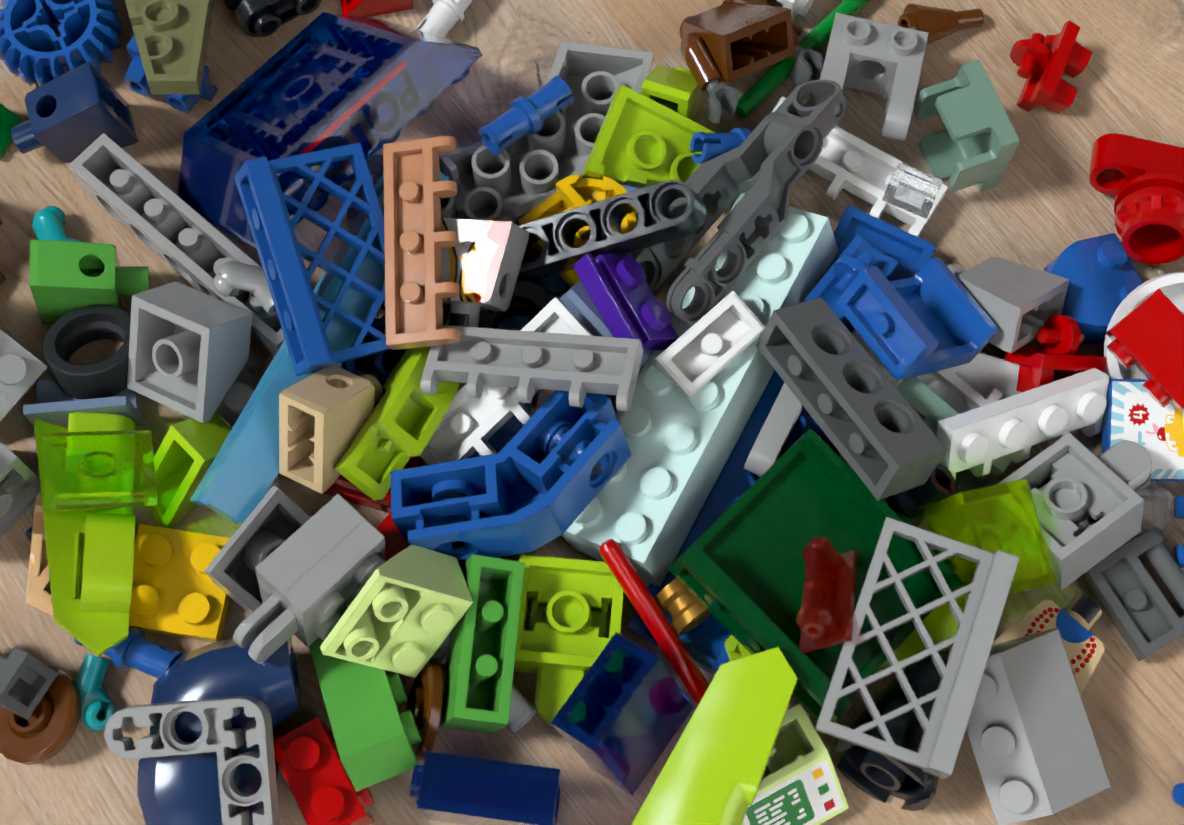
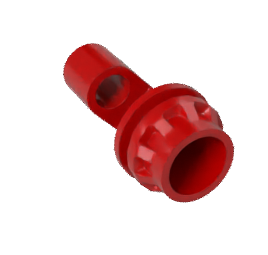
M1111 133L1099 137L1092 146L1089 182L1098 192L1115 196L1114 224L1117 233L1122 237V245L1125 252L1139 262L1154 265L1167 264L1184 256V148L1119 133Z

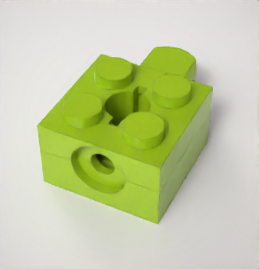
M520 554L519 562H525L514 672L537 674L535 707L541 719L556 727L570 726L578 722L585 712L588 679L616 681L624 591L605 562Z

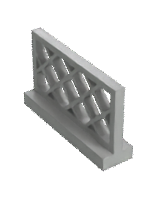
M886 517L815 730L919 767L922 771L945 779L951 776L1020 557L999 550L994 554ZM892 535L914 541L924 562L897 574L887 555ZM928 547L943 551V553L933 557ZM953 556L978 563L972 583L954 592H951L937 566L938 563ZM883 564L889 578L876 584ZM929 568L943 597L915 609L901 581ZM894 585L908 613L880 626L869 606L872 594ZM968 594L963 611H961L955 599ZM948 604L958 623L955 636L934 645L920 616ZM866 616L872 630L859 636ZM912 620L926 650L898 662L884 633ZM876 637L891 666L862 680L851 657L855 646ZM951 646L946 665H944L938 652ZM930 656L941 676L938 690L917 699L902 669ZM848 669L855 683L841 690ZM895 673L909 704L880 716L866 686ZM859 690L873 721L854 730L831 722L837 700ZM934 700L929 718L927 719L921 705ZM913 710L924 730L918 752L895 745L884 723ZM877 727L883 740L864 734V732Z

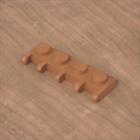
M437 136L383 144L386 346L393 350L456 344L461 341L459 329H443V299L454 298L460 295L458 283L442 282L441 248L458 245L457 232L441 231L440 198L457 195L456 182L449 180L440 181L439 154L456 151V138L452 136Z

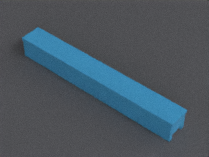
M383 172L374 188L384 216ZM440 172V181L449 179L448 176ZM359 212L348 232L365 241L371 230L368 217ZM374 239L371 246L378 249ZM342 241L331 262L348 272L359 251ZM365 255L355 276L380 291L385 282L384 267ZM325 271L313 292L332 303L343 281ZM349 285L338 307L364 322L375 300ZM319 308L323 320L326 312ZM334 316L326 329L332 352L351 347L358 333V330ZM285 339L189 500L197 505H203L235 524H239V522L243 524L265 497L279 473V393L315 373L296 376ZM338 363V364H334V365L340 367L342 363Z

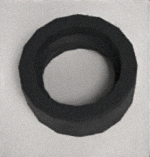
M90 305L75 309L62 316L48 330L43 342L45 361L55 383L64 393L78 399H94L115 396L127 389L131 316L126 311L111 305ZM101 339H116L123 342V345L113 356L102 362L92 365H73L68 363L69 358L75 351L89 342Z

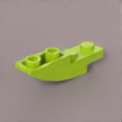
M443 310V325H447L448 314ZM431 346L409 348L406 350L382 386L386 391L334 468L373 500H383L391 488V471L402 470L410 457L422 454L461 384L460 382L440 381L437 392L434 395L422 394L420 387L421 378Z

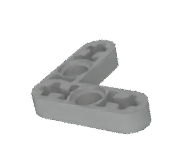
M236 696L143 704L119 710L109 718L105 726V741L111 752L120 758L139 759L217 752L222 825H249V810L238 813L236 805L246 807L260 801L264 803V809L259 808L252 813L253 825H280L272 718L269 708L262 700L254 696ZM240 707H243L245 715L247 717H255L256 726L247 730L246 733L247 748L258 744L259 752L249 751L234 757L232 749L243 746V734L241 728L232 727L231 718L239 715ZM183 711L192 712L201 720L202 733L199 739L193 743L181 740L174 728L175 720ZM158 713L162 714L161 720L159 718ZM133 717L134 724L137 727L153 726L160 723V734H152L136 740L134 746V741L131 737H123L122 727L131 724ZM161 739H162V742H163L164 746H161V745H160ZM242 763L256 766L261 773L262 784L258 792L254 794L241 792L234 783V772L237 766Z

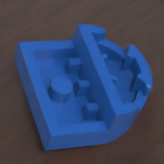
M1115 233L1074 242L1044 268L1048 273L1069 279L1061 315H1068L1074 318L1078 323L1080 331L1085 335L1083 342L1089 344L1105 342L1107 328L1116 309L1129 293L1143 284Z

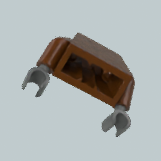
M731 2L695 16H688L680 26L679 34L682 39L680 44L681 54L702 91L707 90L710 95L706 107V116L713 123H719L722 108L728 111L731 118H734L739 96L737 91L730 86L721 85V81L732 82L791 57L795 63L791 69L790 77L794 83L800 85L810 81V78L817 80L823 67V57L820 53L811 49L801 48L803 41L792 29L791 9Z

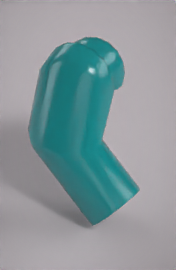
M47 206L35 213L32 228L38 240L83 242L67 237L64 230L66 222L62 220L66 215L60 208Z
M85 653L76 679L82 697L80 720L87 729L101 732L105 730L109 718L116 713L113 702L102 686L111 660Z

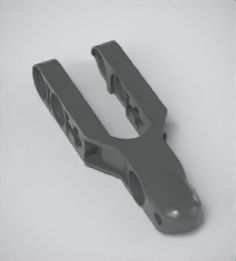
M824 79L812 80L798 85L776 111L768 114L739 147L702 163L694 171L685 184L703 199L706 206L704 223L696 232L674 239L667 247H665V242L626 253L631 254L632 258L639 264L645 261V280L651 291L654 292L741 192L748 190L717 226L718 232L694 259L690 257L684 264L685 270L674 281L667 294L666 309L669 314L686 323L694 324L698 322L719 302L786 224L792 187L816 161L821 153L823 140L846 112L847 100L838 83ZM809 92V99L803 104V95ZM681 197L672 202L668 210L669 219H676L684 214L688 206L687 197ZM727 249L724 264L718 271H715L718 257ZM692 287H695L692 301L683 309L682 303L685 295Z

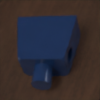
M89 62L28 92L24 100L29 121L11 127L12 139L22 154L45 146L64 163H71L103 133L121 148L138 143L128 103Z

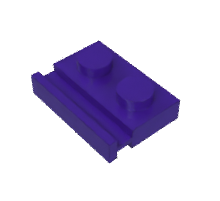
M585 254L573 265L613 337L640 339L644 351L664 350L679 338L670 323L671 318L668 310L654 296L645 280L646 274L644 269L632 258L631 254H600L596 258H593L592 254Z

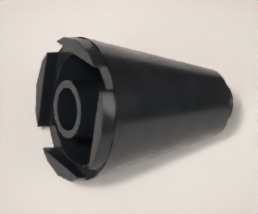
M930 656L903 670L917 699L938 690L941 676ZM897 678L873 701L880 716L909 704ZM934 700L921 705L927 719L929 718ZM868 708L848 728L854 730L873 721ZM913 710L884 723L895 745L918 752L924 730ZM877 727L864 732V734L883 740ZM837 738L831 749L832 756L839 754L841 757L837 765L840 772L857 788L881 802L886 803L891 795L905 800L901 809L916 811L924 810L935 796L939 777L926 773L919 767Z

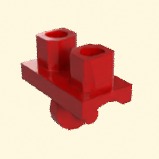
M1069 20L1064 23L1059 34L1044 36L1041 33H1033L1030 39H1021L1015 42L1010 52V58L1019 67L1017 71L1018 76L1026 79L1016 104L1017 106L1028 112L1036 106L1042 105L1058 114L1073 104L1078 90L1075 86L1062 79L1061 76L1065 73L1074 78L1082 73L1092 55L1091 51L1076 41L1080 30L1078 25Z
M1053 315L1046 320L1044 328L1039 329L1037 332V340L1041 343L1042 348L1021 347L1013 353L1006 352L1005 361L1020 364L1016 391L1025 392L1053 382V377L1054 381L1092 368L1106 372L1107 357L1081 355L1077 349L1083 342L1084 336L1079 329L1078 323L1068 315Z

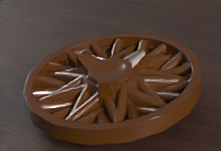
M430 658L416 678H414L406 711L411 710L422 739L421 742L413 745L417 760L422 761L428 759L433 749L438 732L442 698L444 697L441 665L435 658Z
M48 666L56 671L58 675L28 720L0 706V753L6 759L26 765L46 762L61 752L74 736L81 718L82 697L76 681L64 670Z

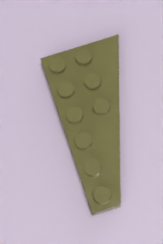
M125 0L151 95L200 94L214 0Z

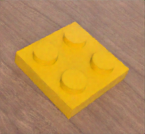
M139 524L134 542L129 628L135 627L144 632L212 643L221 641L231 598L212 582L204 570L230 538Z

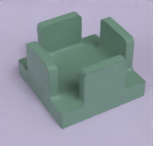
M978 59L962 64L955 78L922 89L913 110L917 120L940 114L947 131L923 138L919 144V149L933 178L938 182L949 180L948 185L952 192L976 184L980 192L997 187L1020 143V139Z

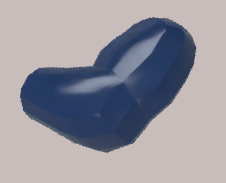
M290 637L262 663L255 662L248 655L251 645L242 648L233 639L217 641L187 652L153 684L151 704L254 696L262 700L269 708L274 733L285 721L301 709L300 682L292 638ZM240 707L239 715L231 718L232 727L241 728L243 734V746L232 749L234 757L249 751L259 752L258 744L247 748L246 733L247 730L256 726L255 717H247L243 707ZM183 711L178 715L174 727L178 737L189 743L197 741L202 733L201 720L192 712ZM158 713L159 718L161 720L162 714ZM160 723L150 726L149 735L160 734ZM161 739L160 745H161V746H164V744H163V742H162V739ZM217 752L140 758L138 763L137 796L146 825H222ZM275 758L276 780H277V779H278L279 764H278V762H277V760H276V758ZM242 763L237 766L233 778L236 787L245 794L258 792L262 784V776L258 768L249 763ZM262 801L246 807L236 805L238 813L249 810V825H253L252 813L259 808L264 809Z

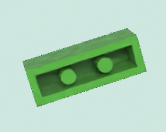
M472 554L460 567L473 603L451 631L440 727L494 734L508 725L525 562Z
M318 637L309 646L339 756L356 792L419 767L413 745L421 742L422 739L411 710L403 713L399 704L408 701V697L400 675L323 655L320 646L324 640Z

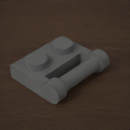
M1158 527L1147 531L1116 549L1081 575L1138 661L1184 635V616L1181 618L1177 616L1138 559L1139 556L1146 555L1184 611V573L1164 546L1163 542L1167 539Z

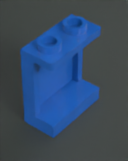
M939 257L929 259L914 277L895 281H888L877 266L863 268L835 303L896 381L970 363L998 332L996 324Z

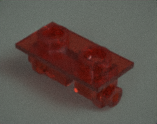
M815 537L803 549V559L806 562V579L803 587L802 609L797 614V624L801 628L799 648L801 653L851 641L853 633L857 552L853 550L839 555L828 539Z

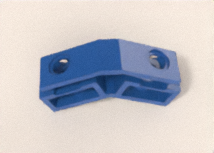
M555 390L498 454L391 471V517L409 546L413 544L456 557L458 563H464L472 554L495 558L532 552L560 537L631 456L611 400L603 394L586 393L584 405L582 407H572L569 405V391ZM597 463L601 466V469L598 473L592 475L591 472ZM452 541H462L465 543V547L453 549Z

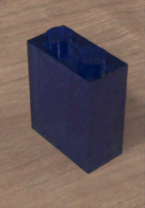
M616 632L554 717L551 724L594 771L633 796L688 717L693 706L659 657Z
M426 751L424 766H414L410 798L416 799L417 809L427 820L462 825H557L562 789L561 771L554 768Z

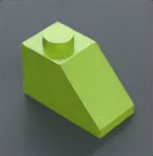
M658 64L644 79L641 94L694 121L701 102L702 93L694 76L687 69L680 67L669 68Z
M216 411L211 419L204 423L190 418L170 426L133 495L164 528L174 527L198 506L189 500L232 429Z

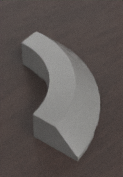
M560 41L555 61L542 87L555 76L562 78L572 91L569 95L574 97L573 103L568 106L566 105L542 122L541 130L533 135L526 133L502 150L497 156L493 155L482 141L460 149L456 145V151L439 154L440 172L448 176L449 181L457 183L456 196L440 198L441 218L508 221L514 223L556 193V183L575 174H580L581 176L616 90L621 85H625L641 94L643 81L651 71L654 52Z

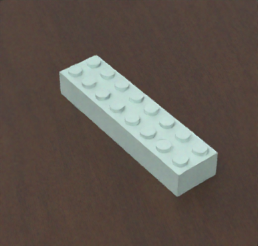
M745 193L739 194L731 210L741 200ZM788 206L786 224L719 302L734 291L765 327L774 310L804 302L805 298L826 274L838 251L829 218ZM727 249L718 257L715 271H718L724 264ZM692 287L685 295L682 303L683 309L692 301L695 287ZM673 315L671 316L670 323L678 337H681L694 325L686 323ZM761 336L691 398L685 395L653 363L666 349L656 350L638 375L630 411H618L616 415L624 432L631 456L562 535L573 551L594 560L605 562L600 555L599 546L612 538L620 544L642 580L658 587L661 586L669 571L668 568L673 564L775 371L756 346ZM596 463L591 474L595 475L598 473L601 466Z

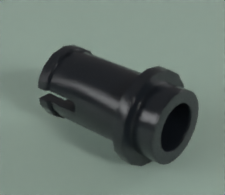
M938 463L925 484L887 497L888 506L893 511L902 513L908 519H918L924 514L927 506L943 496H948L954 492L956 485L954 477L947 467Z

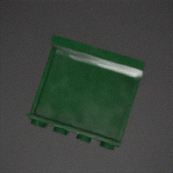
M810 428L668 570L751 655L776 647L780 648L798 678L791 696L818 722L885 519L888 517L912 526L914 524L902 513L893 511L883 500L877 501L859 476L840 458V452L833 443L824 436H818ZM892 535L887 555L897 574L924 562L914 541ZM928 547L933 557L941 554V552ZM949 559L937 564L951 592L959 589L965 583L955 573L954 565ZM883 564L876 584L889 578ZM929 568L901 581L915 609L943 597ZM894 585L872 594L869 606L880 626L908 613ZM930 612L921 615V620L923 621ZM866 616L859 636L872 630ZM912 620L884 633L893 653L916 629ZM876 637L855 646L851 657L862 680L873 675L887 660ZM848 669L841 690L855 683ZM859 690L837 700L831 722L839 720L853 705L850 699Z

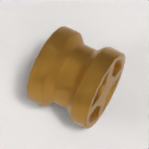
M677 578L654 597L661 610L666 612L672 619V627L678 636L689 632L711 615Z

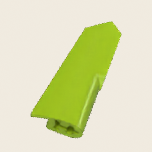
M95 412L70 413L68 428L35 419L34 431L54 622L100 657L126 640L129 632L135 540V514H132L136 425L132 419L124 415Z
M779 647L720 665L632 825H742L748 806H752L798 679Z

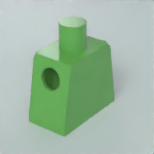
M30 240L29 286L42 324H53L71 311L90 305H111L122 309V296H132L150 290L149 266H120L116 246L112 244Z

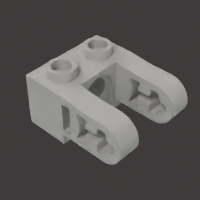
M836 13L820 80L835 81L845 91L848 87L883 95L882 99H886L887 104L880 136L904 141L913 112L928 32Z

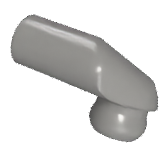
M236 261L224 263L219 267V273L213 279L214 287L218 293L225 297H234L238 294L239 290L252 292L268 315L277 314L263 267Z

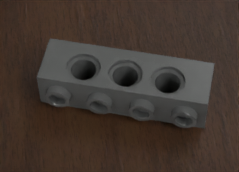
M822 297L774 310L756 345L877 501L925 484L947 449Z

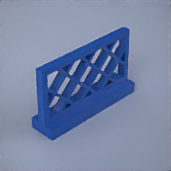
M360 142L267 161V157L245 161L234 178L296 376L316 372L326 366L391 350V348L386 346V335L371 326L381 305L385 306V282L379 291L355 276L365 255L382 264L385 270L384 216ZM350 160L356 180L349 192L324 177L330 163ZM321 165L318 172H315L314 170L309 168ZM294 171L312 182L301 203L281 191L276 174ZM317 186L343 201L333 222L307 207ZM358 190L360 191L362 200L355 196ZM349 206L368 217L371 230L365 241L339 226ZM287 208L295 212L292 219H290ZM301 216L327 231L316 253L297 241L294 228ZM333 236L359 251L348 272L322 257ZM374 239L378 249L371 246ZM303 258L311 262L307 270ZM317 266L343 281L332 303L313 292L310 278ZM349 285L375 300L364 322L338 307ZM319 308L326 312L323 320ZM333 316L358 330L351 347L332 352L326 329ZM365 335L375 340L373 342L361 344Z

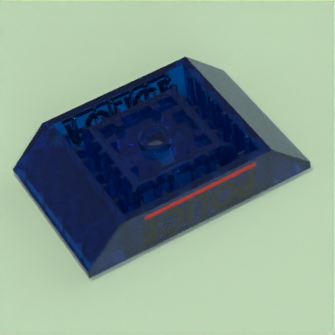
M323 12L184 133L177 196L205 220L256 248L234 178L245 161L267 157V161L359 142L367 161L379 149L383 148V144L395 142L400 135V130L413 118L429 111L435 104V99L451 84L464 79L470 72V67L483 55L477 47L385 20ZM350 160L330 163L324 177L338 186L344 181L353 179L355 176ZM321 165L309 168L314 170L315 172H318ZM294 171L276 174L281 191L301 203L312 182ZM317 186L307 207L317 212L326 204L330 193ZM287 208L290 219H292L295 212Z

